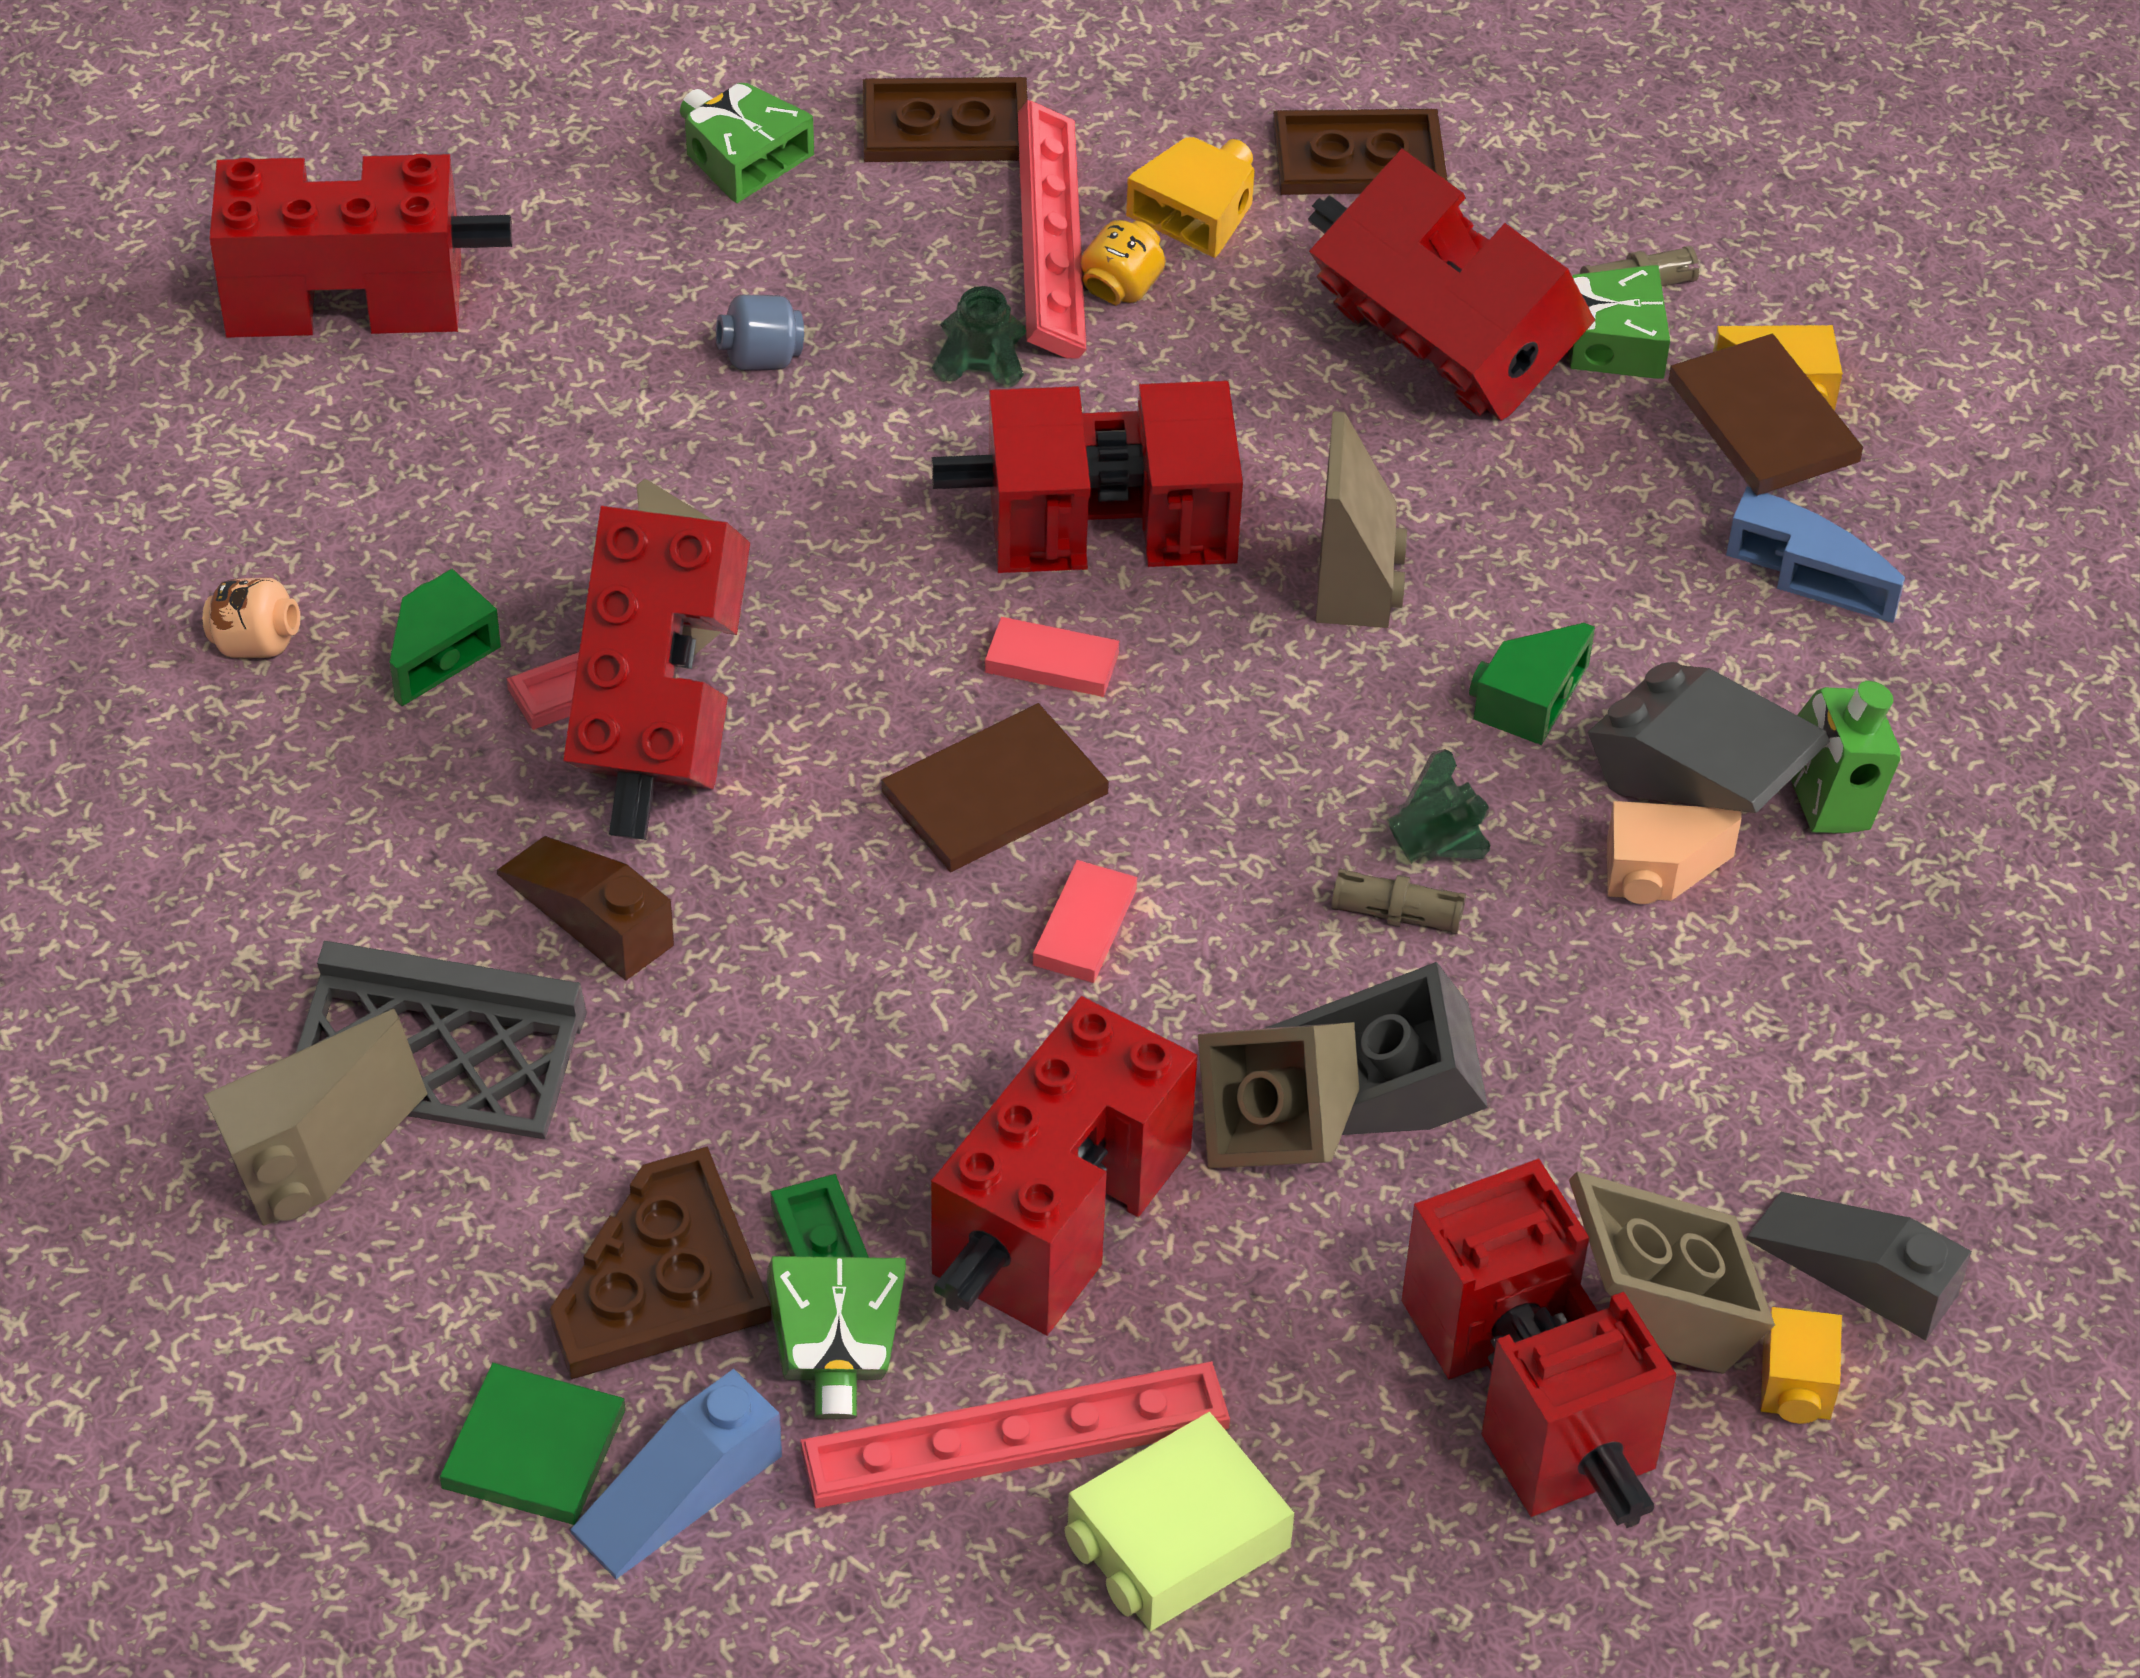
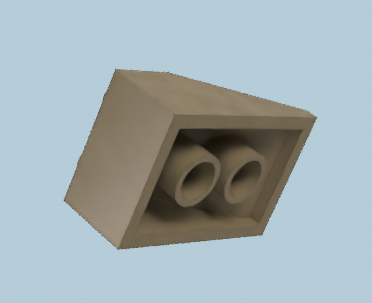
M1333 411L1321 535L1316 623L1389 628L1390 609L1403 607L1405 572L1394 571V564H1405L1407 528H1396L1397 502L1345 412Z
M393 1008L206 1093L204 1097L263 1226L278 1220L288 1221L296 1219L305 1214L310 1208L329 1200L424 1099L427 1091L400 1019Z
M1578 1171L1569 1179L1585 1231L1590 1237L1589 1243L1605 1291L1610 1296L1625 1292L1656 1343L1671 1361L1724 1374L1775 1326L1736 1216Z

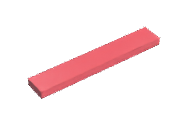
M1027 100L1018 112L1026 341L1067 359L1080 358L1086 351L1083 274L1081 268L1082 254L1075 121L1040 104Z
M1211 1361L801 1439V1452L816 1509L1153 1444L1209 1411L1224 1429H1229L1230 1417L1213 1362Z

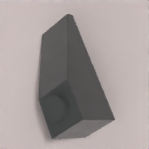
M1780 1192L1746 1239L1925 1341L1958 1297L1972 1252L1910 1217L1786 1192Z

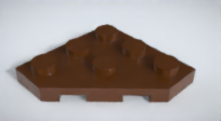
M708 1146L641 1166L630 1183V1194L615 1217L609 1216L583 1256L584 1266L569 1289H562L550 1308L551 1325L571 1380L772 1321L771 1304Z

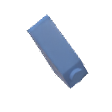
M732 1369L681 1406L570 1529L571 1534L615 1579H618L782 1457L780 1413L735 1369Z

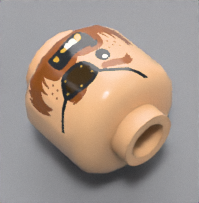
M273 578L230 579L221 582L213 595L209 596L205 601L202 617L203 628L208 640L215 644L218 650L227 657L271 658L282 654L290 643L291 635H295L298 632L300 610L297 602L289 597L285 587Z

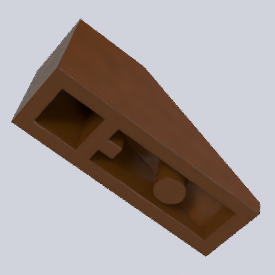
M544 836L497 869L498 876L625 981L674 946L671 899L625 863Z

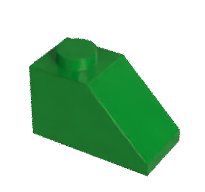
M453 569L448 570L430 582L421 584L413 592L402 597L389 661L394 699L401 706L406 705L501 647L497 608Z
M1580 623L1503 641L1491 662L1481 661L1473 675L1469 688V695L1476 698L1473 720L1542 745L1589 666L1595 627L1586 623Z

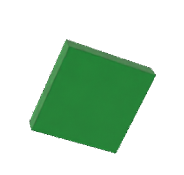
M492 1362L440 1475L441 1488L575 1525L625 1413V1398Z

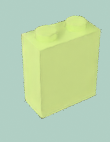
M1209 1411L1071 1491L1068 1503V1525L1065 1526L1064 1530L1067 1542L1076 1557L1084 1564L1094 1561L1107 1577L1106 1587L1118 1610L1127 1617L1136 1613L1151 1632L1291 1548L1294 1512Z

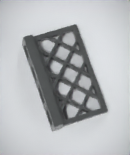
M324 940L317 961L320 977L296 1053L319 1043L322 1030L327 1038H330L393 1008L397 1015L406 1010L423 1012L431 1026L407 1039L412 1054L441 1038L455 1060L424 1078L421 1075L427 1091L425 1096L427 1101H421L408 1116L539 1139L546 1138L576 1033H581L587 1015L582 988L579 982ZM333 997L358 1001L368 1013L337 1032L334 1031L326 1019ZM374 1004H376V1005H382V1006L379 1007L378 1009H376V1007L374 1006ZM438 1015H442V1016H446V1017L440 1020V1018L438 1017ZM471 1020L487 1023L496 1036L464 1054L450 1032ZM502 1026H508L510 1028L504 1030ZM534 1031L558 1035L554 1050L531 1064L526 1062L514 1044ZM505 1049L519 1068V1071L487 1088L474 1069V1066ZM465 1073L479 1093L459 1106L441 1104L432 1090ZM547 1073L543 1085L538 1077ZM529 1083L539 1097L534 1119L506 1115L497 1101ZM488 1106L492 1112L481 1111V1109Z

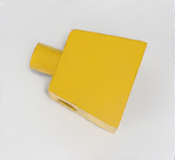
M1185 137L1128 177L1126 216L1136 221L1144 222L1151 228L1216 258L1252 205L1255 170L1251 165L1253 162L1251 150L1245 143L1237 139L1228 140L1219 149L1195 137Z

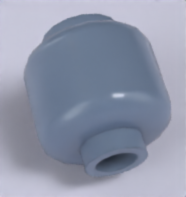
M738 295L731 301L727 315H718L717 347L719 350H727L731 364L737 369H783L791 363L793 356H800L804 343L803 316L801 311L793 310L790 301L783 296Z

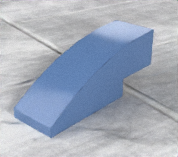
M1746 487L1733 517L1726 556L1780 571L1777 589L1891 623L1894 622L1905 577L1885 558L1853 534L1824 517L1768 493L1756 496L1750 487Z

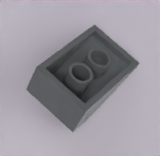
M1677 662L1661 663L1650 669L1645 679L1624 699L1611 705L1608 709V714L1588 731L1608 787L1621 796L1757 813L1830 742L1825 730L1710 668L1684 666Z
M1437 962L1266 1027L1276 1028L1354 1022L1359 1092L1342 1135L1430 1130L1488 1108L1469 1003Z

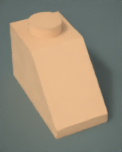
M1613 801L1607 835L1608 897H1623L1636 904H1649L1656 900L1672 901L1734 857L1742 819L1741 811L1712 807Z

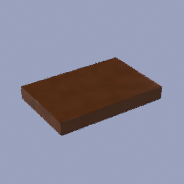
M1027 77L863 79L864 162L1019 161L1018 112L1028 100Z
M1438 109L1273 111L1280 195L1361 194L1401 148L1448 181Z
M1773 333L1680 362L1670 367L1668 381L1756 496L1861 461L1863 452L1861 443Z
M1039 703L881 779L882 793L950 873L1107 795L1109 789V781Z

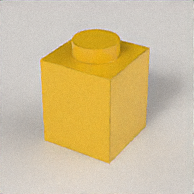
M1772 1307L1771 1315L1775 1326L1765 1335L1763 1341L1761 1412L1777 1413L1784 1420L1797 1424L1810 1423L1818 1418L1831 1420L1840 1388L1842 1315Z

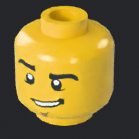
M1113 220L1105 225L1084 251L1081 258V268L1084 273L1083 282L1089 292L1115 306L1120 304L1121 301L1135 303L1142 299L1165 267L1166 260L1163 250L1159 245L1160 238L1156 231L1141 221L1131 223L1125 220Z

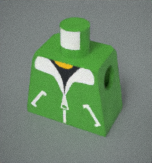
M737 83L715 98H712L701 89H695L689 92L681 103L680 114L685 119L687 155L735 203H739L814 155L813 116L751 84Z
M1650 265L1573 275L1572 277L1596 321L1568 351L1571 369L1664 379L1670 335L1659 266Z
M1864 681L1859 684L1857 689L1824 687L1816 690L1797 715L1825 730L1830 741L1791 779L1811 832L1852 833L1872 828L1901 756L1900 747L1886 717L1894 701L1893 695L1884 685L1878 682Z
M772 1256L767 1268V1285L783 1377L787 1380H815V1418H856L857 1380H882L887 1373L906 1270V1258Z

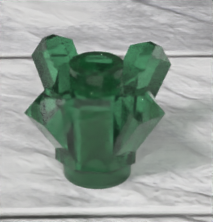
M978 286L967 290L961 296L957 310L940 323L948 338L932 369L942 382L955 381L962 376L964 371L976 370L991 372L996 382L1012 387L1024 376L1014 345L1026 333V326L1011 314V307L1007 305L1005 296L999 290L988 286Z
M1446 749L1431 753L1406 802L1397 807L1399 813L1386 819L1395 840L1411 864L1422 857L1429 861L1436 856L1483 859L1490 851V843L1479 828V825L1489 815V806L1478 794L1476 795L1468 782L1460 786L1455 784L1451 775L1457 765L1452 752Z

